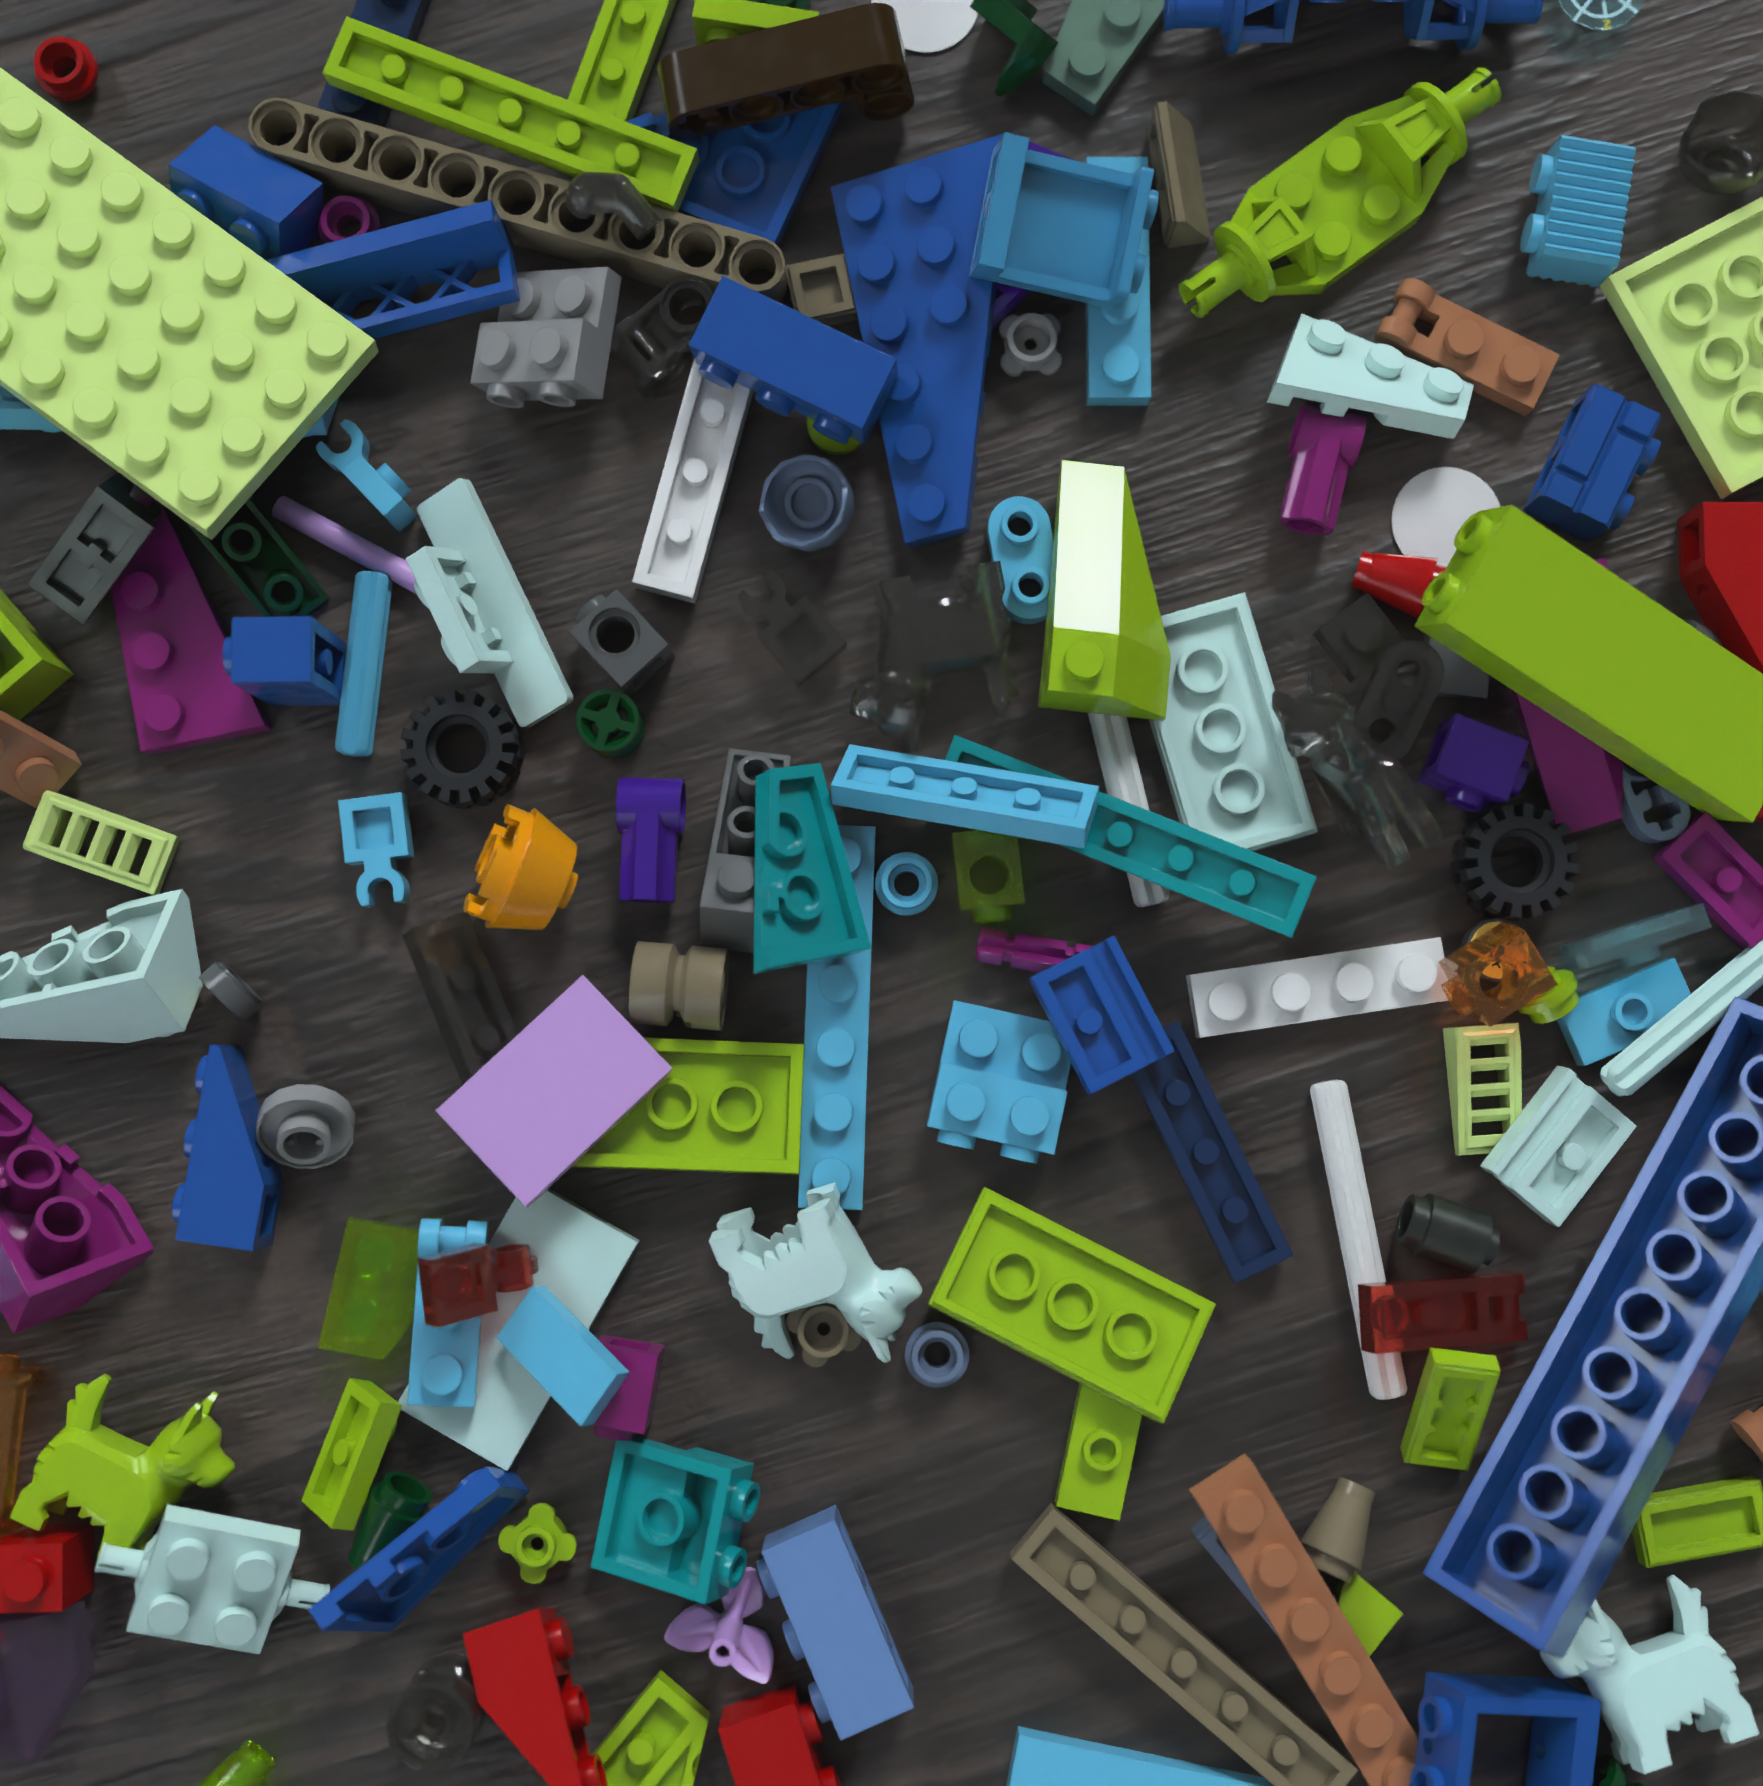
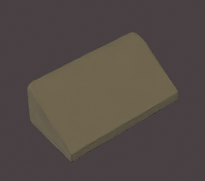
M1167 101L1157 102L1148 127L1147 138L1152 169H1154L1155 190L1159 192L1158 209L1164 245L1167 244V248L1206 243L1210 240L1211 235L1193 126L1189 120Z

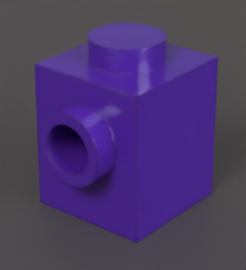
M1455 714L1438 725L1418 782L1446 792L1445 800L1456 807L1473 812H1482L1484 807L1491 808L1506 802L1509 796L1514 798L1520 792L1529 771V762L1523 760L1529 741L1463 715Z

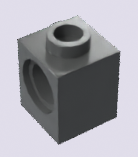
M617 589L607 598L603 595H598L587 602L575 617V621L578 624L569 631L582 649L629 697H632L675 657L669 644ZM622 626L634 630L633 643L627 650L621 653H609L604 650L603 642L609 631Z

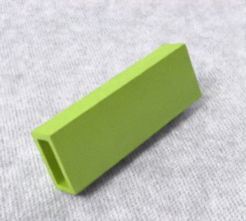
M1507 505L1477 511V513L1470 516L1456 534L1454 546L1457 549L1445 571L1436 576L1427 587L1422 598V605L1425 608L1414 627L1700 812H1707L1714 820L1753 823L1763 805V674L1515 506Z

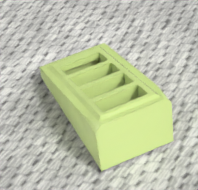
M46 790L41 797L23 842V849L134 889L157 895L161 891L181 837L69 796ZM91 821H98L99 825L87 855L79 854ZM118 829L126 831L113 866L105 862ZM146 838L151 840L152 843L139 875L131 873L130 869L142 839Z
M1519 1023L1443 1028L1455 1155L1490 1153L1522 1112ZM1494 1044L1495 1057L1471 1059V1046ZM1497 1070L1498 1082L1471 1084V1072ZM1499 1095L1500 1108L1472 1110V1097ZM1502 1121L1503 1133L1472 1136V1123Z

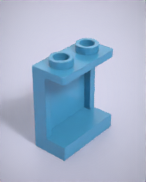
M1004 132L993 148L969 277L1115 309L1127 300L1130 293L1136 294L1140 288L1146 265V256L1138 253L1142 230L1150 229L1155 218L1159 200V192L1151 189L1154 169L1141 166L1135 173H1127L1028 149L1030 138Z

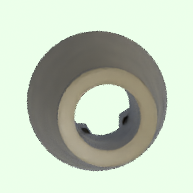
M1338 1478L1334 1490L1300 1540L1301 1544L1305 1545L1304 1549L1317 1570L1350 1584L1355 1569L1362 1571L1371 1506L1376 1496L1375 1492L1348 1479Z

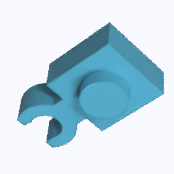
M398 792L338 800L345 863L351 866L364 864L365 872L360 876L356 885V895L361 906L367 908L376 907L374 889L379 882L388 880L392 884L394 902L408 903L410 885L407 878L397 870L396 862L398 859L414 858L407 795Z

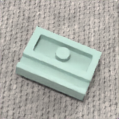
M1558 1065L1480 1165L1486 1172L1495 1176L1506 1189L1544 1221L1556 1227L1561 1226L1637 1127L1596 1090L1579 1080L1574 1071Z

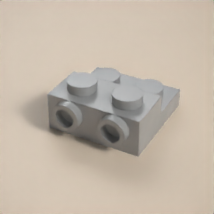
M609 267L517 272L520 301L500 306L497 322L480 323L470 383L486 392V399L489 402L507 408H522L525 401L540 400L553 406L573 407L576 404V399H603L622 277Z

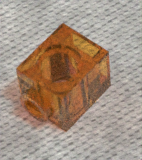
M1505 921L1438 962L1449 979L1441 984V987L1454 1009L1462 1017L1470 1014L1489 1027L1558 985L1526 931ZM1494 962H1500L1503 968L1500 983L1492 990L1482 991L1480 977L1483 970Z

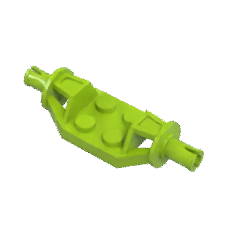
M1478 67L1470 73V76L1445 94L1429 82H1418L1408 89L1402 98L1345 118L1248 189L1231 221L1224 222L1214 230V244L1219 258L1189 280L1179 284V293L1185 305L1187 306L1195 299L1197 304L1190 311L1197 318H1203L1208 314V311L1238 289L1252 300L1261 303L1269 297L1277 295L1320 294L1416 224L1448 166L1465 156L1468 139L1464 125L1487 108L1493 107L1500 102L1501 89L1496 78L1484 88H1481L1480 84L1488 79L1492 73L1483 67ZM1427 154L1430 159L1421 167V158ZM1284 255L1292 263L1272 270L1270 265L1271 262Z

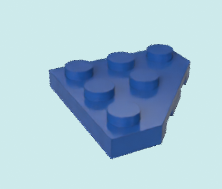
M846 101L692 138L673 135L668 130L666 113L653 117L650 112L627 122L697 148L699 162L678 213L764 237L779 247Z

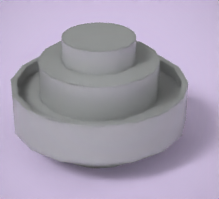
M296 1084L281 1088L268 1096L258 1111L256 1141L264 1154L277 1163L289 1167L316 1169L331 1165L347 1154L354 1141L355 1112L349 1101L336 1091L319 1085Z

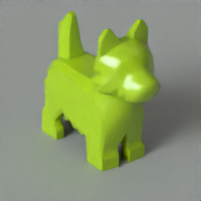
M103 1374L89 1384L80 1383L75 1386L76 1400L71 1399L67 1403L66 1425L38 1455L37 1463L33 1470L32 1482L21 1491L10 1518L36 1531H41L45 1528L50 1517L47 1511L64 1515L69 1507H81L78 1517H92V1525L104 1526V1536L100 1550L103 1542H106L110 1545L144 1551L146 1544L154 1537L153 1531L162 1520L167 1504L175 1506L184 1491L192 1484H197L202 1488L220 1486L235 1470V1462L221 1448L222 1429L211 1417L219 1393L213 1391L201 1403L193 1405L184 1416L167 1425L149 1447L100 1424L101 1409L112 1380L108 1374Z

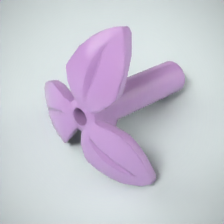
M746 1567L740 1584L735 1589H730L729 1595L721 1598L724 1612L721 1614L702 1603H697L684 1609L668 1626L664 1635L665 1641L669 1645L685 1652H705L709 1649V1657L715 1665L720 1667L731 1665L743 1677L755 1683L767 1684L771 1678L774 1664L771 1641L765 1630L753 1625L743 1624V1618L757 1612L763 1607L766 1591L758 1570Z

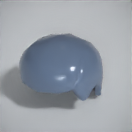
M803 454L780 462L766 478L758 511L775 541L785 547L812 552L833 545L848 530L854 515V494L850 482L835 463L825 457L820 458L815 455Z

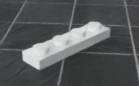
M695 359L690 371L632 580L634 587L637 589L695 603L754 392L738 383H735L733 389H727L709 381L698 372L700 365L696 364Z
M1441 937L1186 976L1196 1038L1452 1000Z

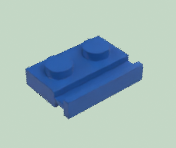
M1115 936L1029 979L1087 1095L1175 1052Z

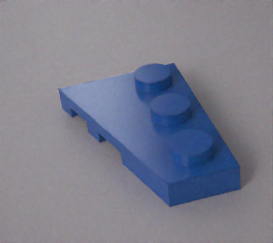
M487 1466L474 1471L458 1484L450 1496L308 1609L322 1631L392 1632L530 1490L514 1471H505Z

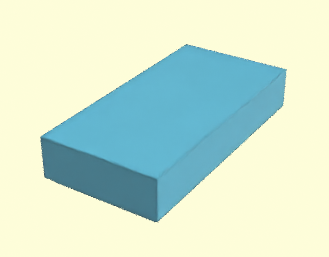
M532 1286L496 1337L580 1427L595 1423L630 1373L546 1286Z

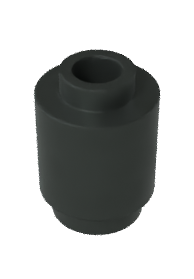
M1427 1193L1424 1197L1411 1194L1405 1200L1400 1211L1395 1238L1398 1244L1408 1247L1409 1253L1413 1256L1474 1274L1482 1264L1488 1266L1494 1260L1500 1243V1231L1498 1228L1493 1227V1217L1488 1211L1432 1193Z

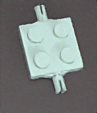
M169 1504L166 1506L158 1532L146 1544L144 1551L103 1542L94 1571L135 1578L136 1597L129 1615L127 1632L259 1655L271 1622L282 1611L284 1605L309 1609L330 1592V1584H320L292 1578V1564L299 1548L301 1530Z

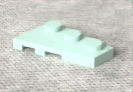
M1302 313L1292 332L1267 403L1288 407L1293 397L1321 402L1320 411L1323 414L1344 417L1347 409L1352 408L1374 413L1376 419L1384 426L1454 439L1465 421L1474 384L1462 380L1451 370L1433 368L1406 357L1393 346L1375 344L1346 332L1340 325L1332 321L1317 320Z

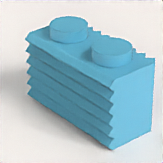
M1560 135L1546 155H1538L1529 181V192L1538 194L1536 213H1531L1528 216L1520 241V251L1529 253L1526 272L1529 277L1539 276L1541 279L1551 278L1553 281L1563 280L1565 283L1587 284L1592 288L1600 286L1618 267L1621 259L1619 254L1622 249L1623 229L1626 223L1625 216L1628 211L1626 206L1629 201L1630 181L1633 176L1632 168L1635 163L1633 159L1636 153L1635 147Z

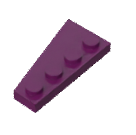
M153 497L136 500L145 506H148L150 502H157L162 508V513L155 521L157 526L115 582L111 592L140 751L153 755L273 730L264 710L259 708L255 697L232 684L231 676H228L225 672L222 652L224 640L227 637L222 628L224 624L215 605L209 600L198 577L200 573L171 511Z

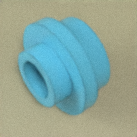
M901 852L887 858L879 867L875 877V891L879 901L887 910L897 915L911 916L924 911L931 905L938 890V877L932 864L923 856L912 852ZM910 873L917 878L919 888L913 895L902 896L895 890L894 881L900 874Z

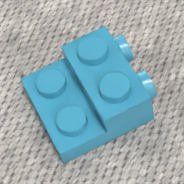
M953 1000L926 1122L927 1127L939 1129L937 1142L973 1150L977 1138L1002 1143L1000 1156L1035 1164L1038 1162L1040 1152L1055 1153L1068 1092L1066 1091L1071 1062L1050 1021Z

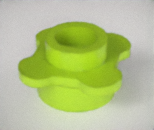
M547 1503L534 1504L530 1508L528 1516L516 1526L508 1525L504 1527L498 1538L501 1551L509 1553L514 1557L521 1567V1578L531 1584L542 1582L550 1567L559 1560H570L577 1549L576 1538L571 1533H567L565 1525L555 1515L554 1508ZM535 1537L541 1538L544 1543L543 1547L540 1549L534 1548L532 1546V1539Z

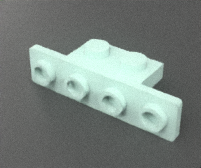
M463 478L456 479L417 507L418 515L434 547L424 546L406 558L415 578L414 588L421 602L430 609L442 635L441 645L448 659L457 666L459 673L495 674L520 727H532L570 704L574 697L472 482Z

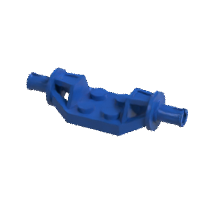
M1164 0V29L1218 28L1225 55L1236 54L1240 43H1292L1299 0ZM1309 0V2L1343 3L1347 2V0ZM1371 0L1375 2H1404L1405 37L1413 40L1455 39L1460 51L1475 49L1480 40L1484 24H1537L1543 7V0H1440L1454 7V23H1429L1435 0ZM1273 4V25L1243 26L1245 16Z

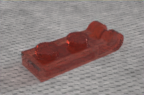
M1492 1271L1477 1275L1358 1284L1361 1351L1381 1354L1430 1349V1347L1447 1348L1527 1340V1318L1520 1317L1519 1294H1525L1524 1273L1517 1271ZM1489 1297H1493L1494 1317H1490Z

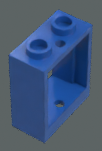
M1426 1672L1424 1695L1418 1709L1420 1728L1415 1767L1411 1772L1410 1786L1470 1785L1478 1714L1533 1716L1525 1786H1592L1602 1702L1558 1678Z

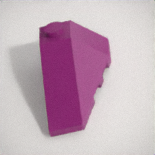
M1605 558L1595 560L1608 569ZM1507 687L1523 737L1529 741L1527 749L1547 809L1556 814L1551 821L1555 824L1565 822L1571 829L1569 833L1565 834L1568 835L1622 818L1623 761Z
M0 1085V1310L13 1334H16L78 1309L150 1257L154 1247L126 1198L109 1182L102 1186L78 1164L80 1156L65 1143L60 1147L57 1146L31 1122L32 1113Z

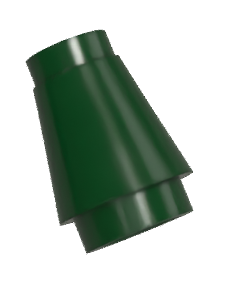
M391 1471L384 1476L382 1481L375 1482L371 1486L352 1548L348 1554V1561L356 1570L430 1512L428 1505L432 1500V1493L422 1481L404 1472Z

